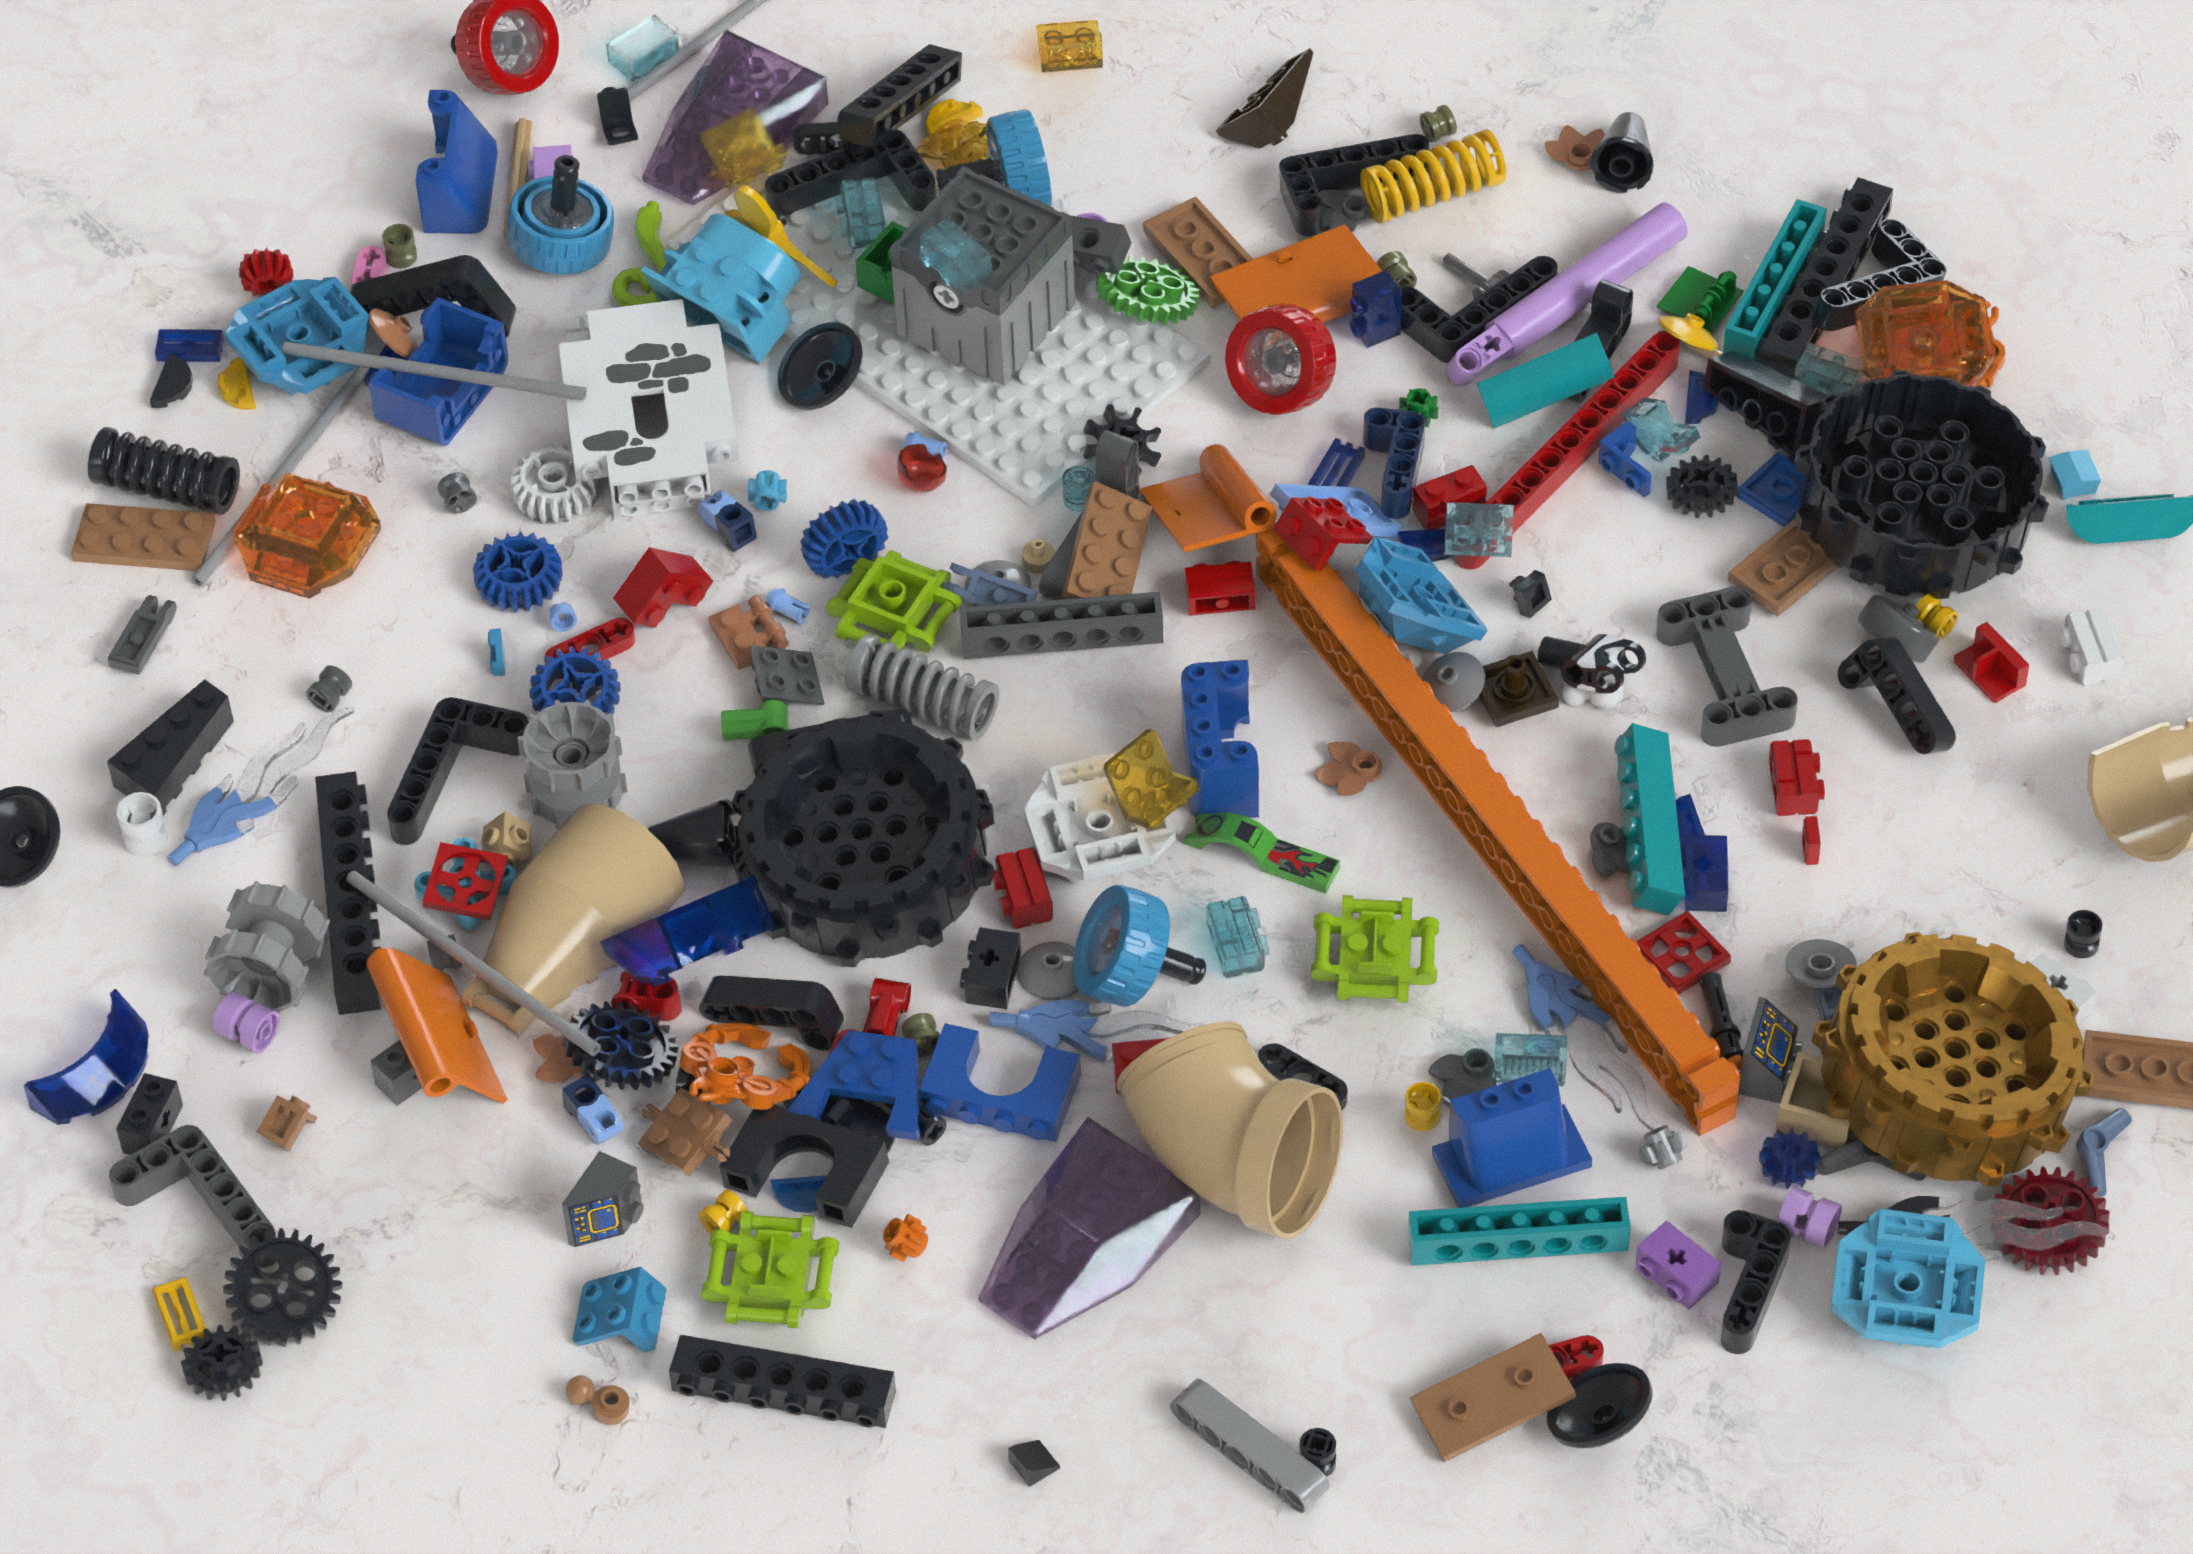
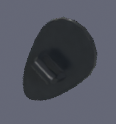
M798 1090L794 1098L783 1101L786 1110L802 1090ZM829 1096L821 1118L822 1122L831 1125L839 1124L863 1135H874L885 1141L887 1153L895 1141V1137H889L885 1129L890 1115L880 1107L861 1099Z

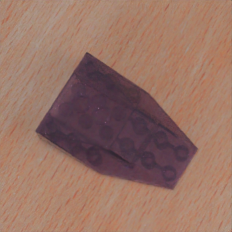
M725 30L674 105L644 171L643 181L691 205H695L775 160L793 141V131L797 126L810 123L829 104L826 77Z
M1087 1117L1019 1208L978 1300L1024 1333L1036 1339L1133 1286L1200 1216V1196L1178 1179L1170 1170Z

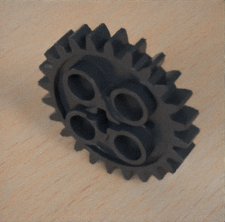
M604 1001L601 1009L592 1003L589 1011L580 1008L578 1015L573 1014L571 1016L570 1023L601 1045L600 1051L595 1056H591L566 1037H564L563 1047H566L565 1056L572 1058L571 1066H582L581 1075L591 1073L593 1074L592 1082L604 1079L606 1087H610L614 1082L618 1084L620 1090H624L625 1084H630L634 1090H638L639 1083H642L647 1088H651L652 1081L659 1084L662 1083L663 1076L669 1077L671 1069L675 1067L679 1045L675 1044L676 1035L669 1034V1025L659 1026L661 1017L649 1018V1010L646 1009L639 1013L636 1012V1006L633 1005L629 1009H624L622 1002L619 1001L616 1008L611 1007L607 1001Z
M283 1228L279 1229L277 1238H272L271 1234L266 1230L264 1231V1241L261 1243L252 1236L250 1238L252 1247L250 1250L242 1245L239 1246V1254L242 1259L230 1258V1265L236 1271H225V1279L233 1283L224 1285L223 1293L234 1295L225 1301L226 1308L237 1307L231 1314L232 1321L243 1318L241 1331L245 1332L251 1327L254 1328L253 1340H257L262 1334H266L267 1345L271 1346L275 1337H280L283 1347H286L288 1337L291 1336L294 1337L298 1345L301 1344L302 1333L304 1332L312 1339L315 1338L314 1326L317 1325L320 1328L326 1329L327 1322L323 1316L335 1317L336 1310L330 1304H340L341 1296L333 1292L342 1289V1281L333 1280V1278L340 1274V1267H329L334 1261V1255L322 1256L325 1247L323 1242L312 1247L311 1234L303 1241L298 1240L299 1233L297 1229L294 1230L291 1238L285 1237ZM267 1259L274 1260L279 1264V1268L275 1272L266 1273L260 1269V1263ZM302 1267H307L315 1273V1276L311 1280L302 1281L296 1277L295 1272ZM256 1278L263 1283L253 1284L251 1280ZM281 1281L288 1282V1288H286L284 1293L278 1292ZM301 1291H313L315 1295L307 1296ZM257 1294H265L270 1298L271 1302L263 1308L256 1307L251 1303V1298ZM292 1302H301L306 1306V1311L301 1315H292L286 1308Z

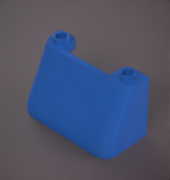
M429 90L428 107L433 118L436 154H442L444 151L445 155L444 158L427 159L420 163L417 168L415 182L424 233L474 234L481 232L487 227L498 158L496 140L456 93L449 90Z

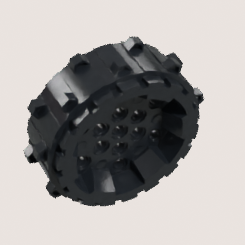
M1893 370L1890 377L1871 379L1855 385L1854 388L1846 393L1843 392L1840 395L1829 393L1821 399L1819 410L1822 414L1817 419L1813 428L1810 445H1800L1795 456V470L1803 473L1800 486V505L1802 507L1797 510L1795 521L1800 530L1810 531L1816 542L1820 543V547L1824 550L1829 559L1832 558L1840 569L1844 566L1849 570V578L1873 587L1874 583L1885 586V592L1901 596H1909L1911 592L1922 593V598L1927 594H1931L1935 599H1949L1952 591H1957L1958 594L1970 591L1986 583L1987 580H1991L1994 576L2000 575L2002 572L2013 575L2021 568L2023 562L2021 551L2027 541L2032 522H2043L2049 506L2046 497L2040 494L2043 479L2042 461L2040 459L2044 457L2046 446L2041 437L2032 436L2025 429L2020 419L2010 409L1992 398L1991 390L1981 385L1976 387L1967 386L1944 377L1910 374L1907 370Z
M870 711L867 716H859L860 719L847 720L846 718H840L821 723V727L811 731L807 729L800 732L795 729L784 736L785 746L779 751L776 750L757 771V776L752 784L745 790L736 791L732 800L733 810L741 816L738 822L741 848L733 852L734 871L741 887H751L761 912L765 913L762 922L764 932L773 940L784 936L811 952L838 957L842 967H856L864 958H886L905 953L906 950L924 944L933 948L944 941L943 930L964 913L979 887L991 885L995 873L993 865L985 859V856H987L985 829L995 824L993 805L990 803L984 789H976L969 769L965 763L963 764L960 761L964 754L962 744L953 737L945 740L935 738L927 733L926 730L903 721H890L887 719L884 711ZM846 864H852L848 867H842Z

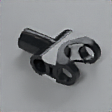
M1598 634L1586 644L1546 636L1540 643L1537 659L1541 666L1561 670L1564 682L1571 687L1592 692L1613 693L1623 685L1624 674L1636 673L1646 664V653L1634 641L1607 634ZM1626 650L1632 651L1637 656L1638 664H1632L1627 659ZM1613 674L1615 684H1608L1603 678Z

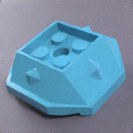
M1879 1209L1868 1218L1867 1222L1855 1228L1838 1243L1830 1311L1865 1339L1895 1342L1901 1346L1910 1344L1941 1348L1978 1331L1985 1260L1974 1245L1962 1234V1229L1954 1218Z

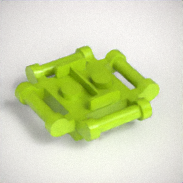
M890 550L885 557L878 556L875 562L865 558L857 559L852 567V574L838 594L829 599L825 609L828 614L835 618L842 617L835 632L837 638L845 641L851 639L859 642L864 635L870 632L854 627L858 622L892 635L891 640L878 637L881 644L887 641L895 643L897 652L903 648L906 642L914 644L920 651L929 652L935 644V636L950 614L955 613L959 609L962 600L957 594L943 589L944 582L949 583L951 580L950 572L942 569L938 571L902 558L901 553ZM934 602L940 604V607L925 629L920 630L930 615L932 604Z
M1343 895L1342 917H1334L1332 914L1325 912L1314 916L1313 927L1317 932L1315 962L1311 965V977L1317 981L1338 982L1337 1000L1348 1001V997L1397 999V1003H1408L1409 985H1432L1437 981L1438 971L1434 966L1435 936L1439 933V920L1434 917L1412 920L1413 898L1402 897V901L1353 899V895ZM1353 913H1360L1359 918H1353ZM1394 914H1400L1401 920L1394 919ZM1330 933L1341 934L1339 965H1331L1329 963ZM1411 937H1421V958L1418 968H1410Z
M742 1211L739 1235L731 1234L721 1229L711 1232L709 1245L712 1247L707 1282H704L702 1285L701 1297L708 1302L727 1303L726 1324L750 1321L787 1324L788 1328H799L801 1316H804L805 1308L827 1309L831 1305L832 1294L829 1291L834 1257L838 1255L840 1243L833 1237H822L819 1240H813L815 1217L812 1215H803L802 1218L758 1216L754 1215V1212ZM753 1230H756V1236H752ZM791 1232L801 1233L800 1239L792 1238ZM726 1251H736L731 1286H723L721 1284ZM812 1257H819L815 1289L810 1292L807 1289Z

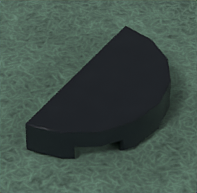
M168 354L150 398L151 408L168 407L167 403L176 401L180 397L183 400L192 389V372L188 363L181 357Z

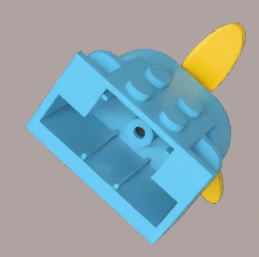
M742 185L734 194L739 210L731 209L727 210L724 214H712L692 238V242L683 244L676 252L667 248L662 254L667 263L659 274L644 266L641 272L659 302L683 299L686 322L693 326L719 323L722 343L760 364L791 323V314L784 300L801 278L800 270L792 259L801 263L833 289L838 284V281L806 257L792 243L783 229L787 223L780 214L772 211L768 203L758 192L746 185Z

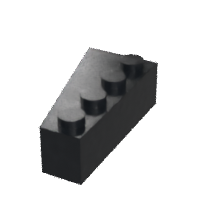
M1735 351L1708 358L1703 389L1731 412L1737 411L1744 417L1746 425L1752 430L1758 429L1768 437L1767 442L1775 449L1781 448L1789 455L1788 460L1794 464L1796 452L1800 445H1810L1813 428L1817 419L1822 414L1819 410L1821 399L1826 395Z
M204 679L107 761L113 787L126 796L137 792L152 794L160 802L164 816L167 812L166 806L172 798L176 799L182 792V785L190 774L194 775L201 766V759L207 752H211L234 722L228 695Z

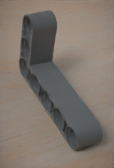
M1105 430L1101 434L1096 446V482L1137 499L1139 495L1138 442ZM1082 512L1042 574L1039 584V592L1041 594L1058 600L1066 599L1061 596Z
M184 1125L118 1161L109 1171L114 1196L121 1205H137L187 1177L238 1247L242 1245L250 1250L252 1248L250 1238L254 1236L261 1243L264 1241V1231L268 1230L272 1238H277L273 1225L202 1130L197 1126ZM264 1260L260 1263L259 1267L267 1268L275 1264L276 1261Z

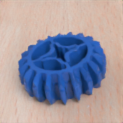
M852 499L848 504L841 501L836 507L830 505L829 510L825 513L819 512V517L816 520L809 521L810 528L803 531L804 537L800 540L802 546V556L816 575L820 574L824 579L832 575L838 579L841 575H848L853 572L852 567L857 559L865 558L871 561L878 558V551L886 548L884 542L889 538L887 535L888 528L884 518L873 504L869 505L865 500L858 503L855 499Z
M521 531L517 536L513 537L506 533L505 539L500 540L494 537L493 545L484 544L483 552L477 553L476 562L473 567L474 584L482 600H488L491 607L499 605L502 612L508 607H512L515 613L519 608L523 607L530 611L531 605L536 604L542 607L543 599L552 600L553 592L559 591L560 581H562L563 577L561 557H559V553L554 548V544H548L545 537L537 539L534 533L525 537Z
M571 645L568 654H563L560 649H557L555 659L546 655L544 658L545 665L537 664L535 668L536 675H532L530 679L532 687L529 690L530 698L533 700L532 708L535 712H540L554 705L555 700H559L560 703H584L585 700L595 696L597 691L602 690L598 698L590 705L600 709L606 715L615 713L614 705L619 704L620 696L618 693L621 691L620 682L617 681L618 673L615 669H611L609 659L601 661V654L598 651L589 656L586 647L581 650V653H576L575 648ZM563 675V680L559 684L554 685V689L549 691L552 683Z

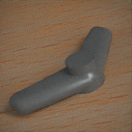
M1859 1139L1821 1156L1818 1161V1170L1822 1175L1832 1174L1871 1161L1891 1169L1893 1168L1892 1162L1888 1158L1882 1156L1877 1151L1874 1152ZM1916 1171L1906 1175L1917 1181H1922L1926 1177L1925 1174Z

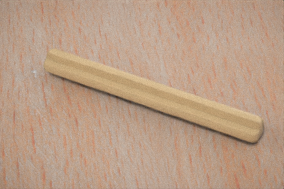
M519 118V122L515 123L503 229L505 237H507V221L512 197L520 187L528 182V161L531 154L533 122L525 118Z

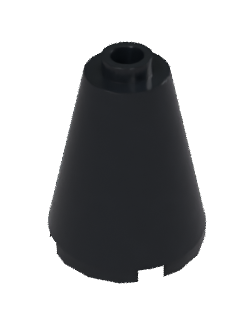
M1632 112L1620 114L1592 153L1590 167L1595 175V180L1607 190L1627 193L1629 189L1637 188L1638 190L1643 188L1651 178L1654 167L1645 122L1638 114Z
M728 799L716 801L648 828L666 847L676 863L734 868L733 852L741 848L738 825L734 826L731 815H737V813L733 810L732 802Z

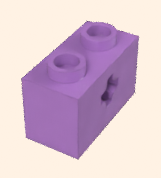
M1666 1220L1637 1246L1635 1266L1643 1277L1653 1280L1660 1285L1672 1300L1680 1301L1690 1309L1719 1283L1721 1263Z

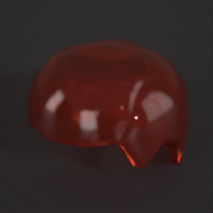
M925 444L908 445L900 450L897 460V472L899 480L904 486L913 491L924 493L934 491L945 482L948 467L942 460L940 453L935 456L931 455L927 451Z

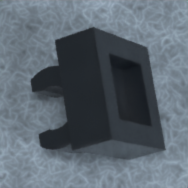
M1534 570L1526 578L1519 575L1509 583L1515 594L1513 599L1517 602L1520 615L1531 618L1552 600L1545 574L1540 571Z

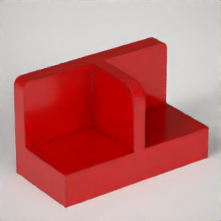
M1987 621L1976 627L1974 644L1954 655L1953 662L1994 703L2026 686L2029 664Z

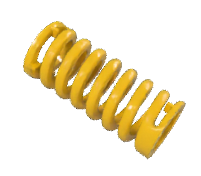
M1485 129L1474 133V135H1467L1461 141L1451 140L1446 146L1436 145L1432 147L1431 151L1423 149L1417 152L1415 156H1403L1400 161L1392 159L1386 162L1384 166L1374 165L1361 171L1360 181L1363 196L1371 207L1372 217L1376 222L1383 223L1392 220V214L1397 218L1401 217L1404 214V204L1410 212L1414 213L1420 208V200L1424 206L1432 207L1435 204V195L1444 203L1449 201L1451 191L1456 197H1463L1466 193V186L1470 191L1478 192L1481 189V179L1488 187L1503 184L1506 180V164L1496 137L1490 130ZM1486 141L1489 143L1494 153L1489 154L1486 148ZM1470 146L1475 150V159L1470 152ZM1455 151L1459 154V163L1454 156ZM1494 156H1495V158H1496L1497 170H1495V167H1494V164H1493V161H1492V158H1491V157H1494ZM1440 157L1444 160V169L1439 162ZM1424 162L1428 164L1429 175L1424 167ZM1409 167L1413 169L1414 181L1408 172ZM1394 172L1398 175L1399 187L1393 178Z

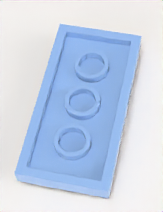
M1275 483L1270 492V495L1279 503L1278 507L1281 511H1284L1292 497L1335 498L1344 504L1345 511L1352 518L1358 519L1366 526L1365 530L1372 537H1396L1402 528L1395 519L1383 515L1381 506L1363 488Z

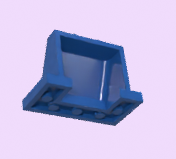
M1551 1068L1451 1099L1449 1141L1432 1146V1156L1458 1208L1473 1206L1592 1167V1157L1565 1104L1562 1105L1559 1085Z

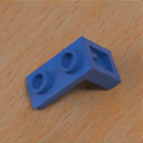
M1626 421L1600 441L1598 463L1605 471L1614 474L1622 480L1630 490L1646 497L1650 494L1651 473L1629 457L1636 448L1637 428Z

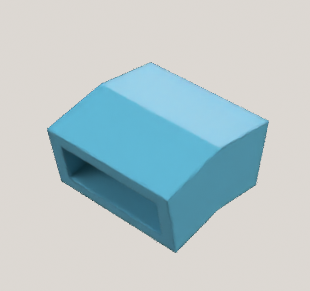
M2088 450L2068 451L2049 457L2050 471L2063 500L2079 495L2096 494L2101 478Z

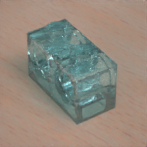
M1447 502L1445 555L1511 557L1514 505Z

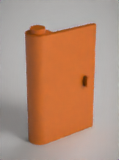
M1346 224L1209 276L1210 282L1239 321L1247 314L1267 306L1295 304L1308 309L1323 323L1388 299L1391 294L1385 274ZM1275 329L1268 336L1265 346L1289 336L1285 332Z
M1219 444L1210 445L1202 451L1199 457L1200 473L1139 489L1140 496L1146 504L1153 506L1152 512L1184 553L1263 532L1269 529L1276 520L1277 512L1275 507L1229 450Z
M385 947L375 950L367 960V969L424 1094L429 1097H440L461 1084L502 1104L505 1103L508 1098L481 1043L476 1025L470 1019L465 1006L461 1003V998L451 976L399 950Z

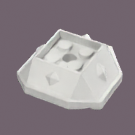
M1115 752L1048 767L1041 779L1042 782L1024 808L1025 820L1042 870L1059 874L1073 883L1103 876L1115 878L1121 872L1151 866L1175 841V829L1158 780L1144 770L1127 763L1125 758Z

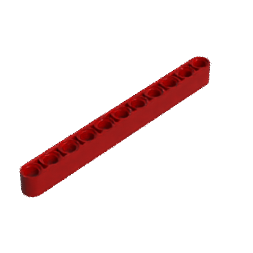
M1660 331L1654 334L1614 374L1615 378L1608 380L1456 533L1455 560L1461 568L1473 570L1482 566L1599 448L1600 441L1621 426L1677 369L1680 339L1667 331Z

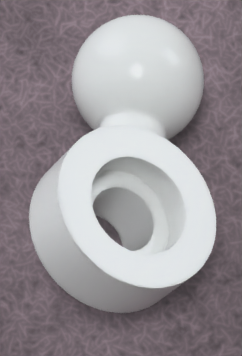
M1604 679L1608 684H1615V679ZM1567 683L1562 688L1564 701L1572 706L1582 705L1587 699H1590V702L1598 705L1599 708L1610 709L1617 706L1618 702L1624 698L1622 686L1613 693L1582 690L1571 687Z

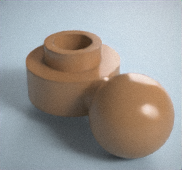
M583 1375L571 1378L566 1385L567 1398L577 1405H583L588 1402L593 1404V1414L601 1423L607 1425L618 1424L629 1413V1396L621 1387L608 1385L596 1390L592 1380ZM611 1398L615 1399L617 1403L609 1405L605 1401Z

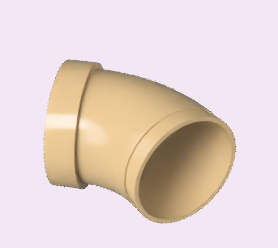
M1234 1022L1206 1024L1170 1037L1141 1054L1120 1074L1116 1083L1117 1089L1121 1097L1124 1098L1125 1106L1139 1133L1159 1161L1189 1189L1217 1207L1239 1216L1247 1227L1280 1238L1290 1239L1296 1237L1312 1223L1322 1208L1332 1186L1342 1147V1110L1339 1100L1332 1090L1293 1078L1281 1081L1273 1076L1260 1062L1252 1045L1248 1043L1244 1028Z

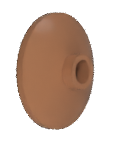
M375 308L369 312V321L376 334L394 352L408 359L410 353L418 348L416 340L410 332L413 329L411 323L401 315L396 318L381 309Z

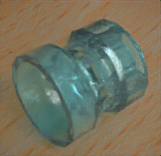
M1081 465L1072 466L1063 473V502L1072 511L1080 512L1083 510L1088 488L1095 481L1094 473L1088 467Z

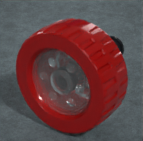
M473 0L459 19L456 34L451 39V49L457 56L465 76L477 88L482 89L484 92L498 95L524 94L541 86L551 75L559 53V34L552 14L539 0Z
M1276 304L1247 314L1235 325L1226 344L1225 365L1233 389L1248 406L1264 414H1288L1313 405L1328 391L1335 375L1336 350L1327 327L1314 313L1295 304Z

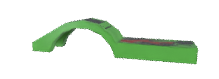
M1231 812L1198 814L1195 818V824L1197 825L1192 834H1186L1184 838V844L1200 850L1204 845L1213 842L1232 845L1247 853L1258 864L1262 872L1325 894L1340 869V860L1280 840L1261 823L1245 815Z

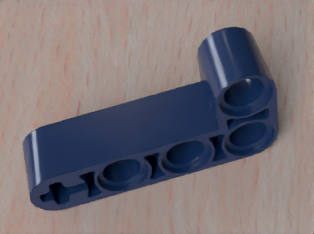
M1372 408L1364 414L1363 444L1369 450L1389 453L1382 480L1381 512L1388 518H1404L1411 510L1413 487L1416 486L1423 455L1425 418L1420 413L1413 411Z

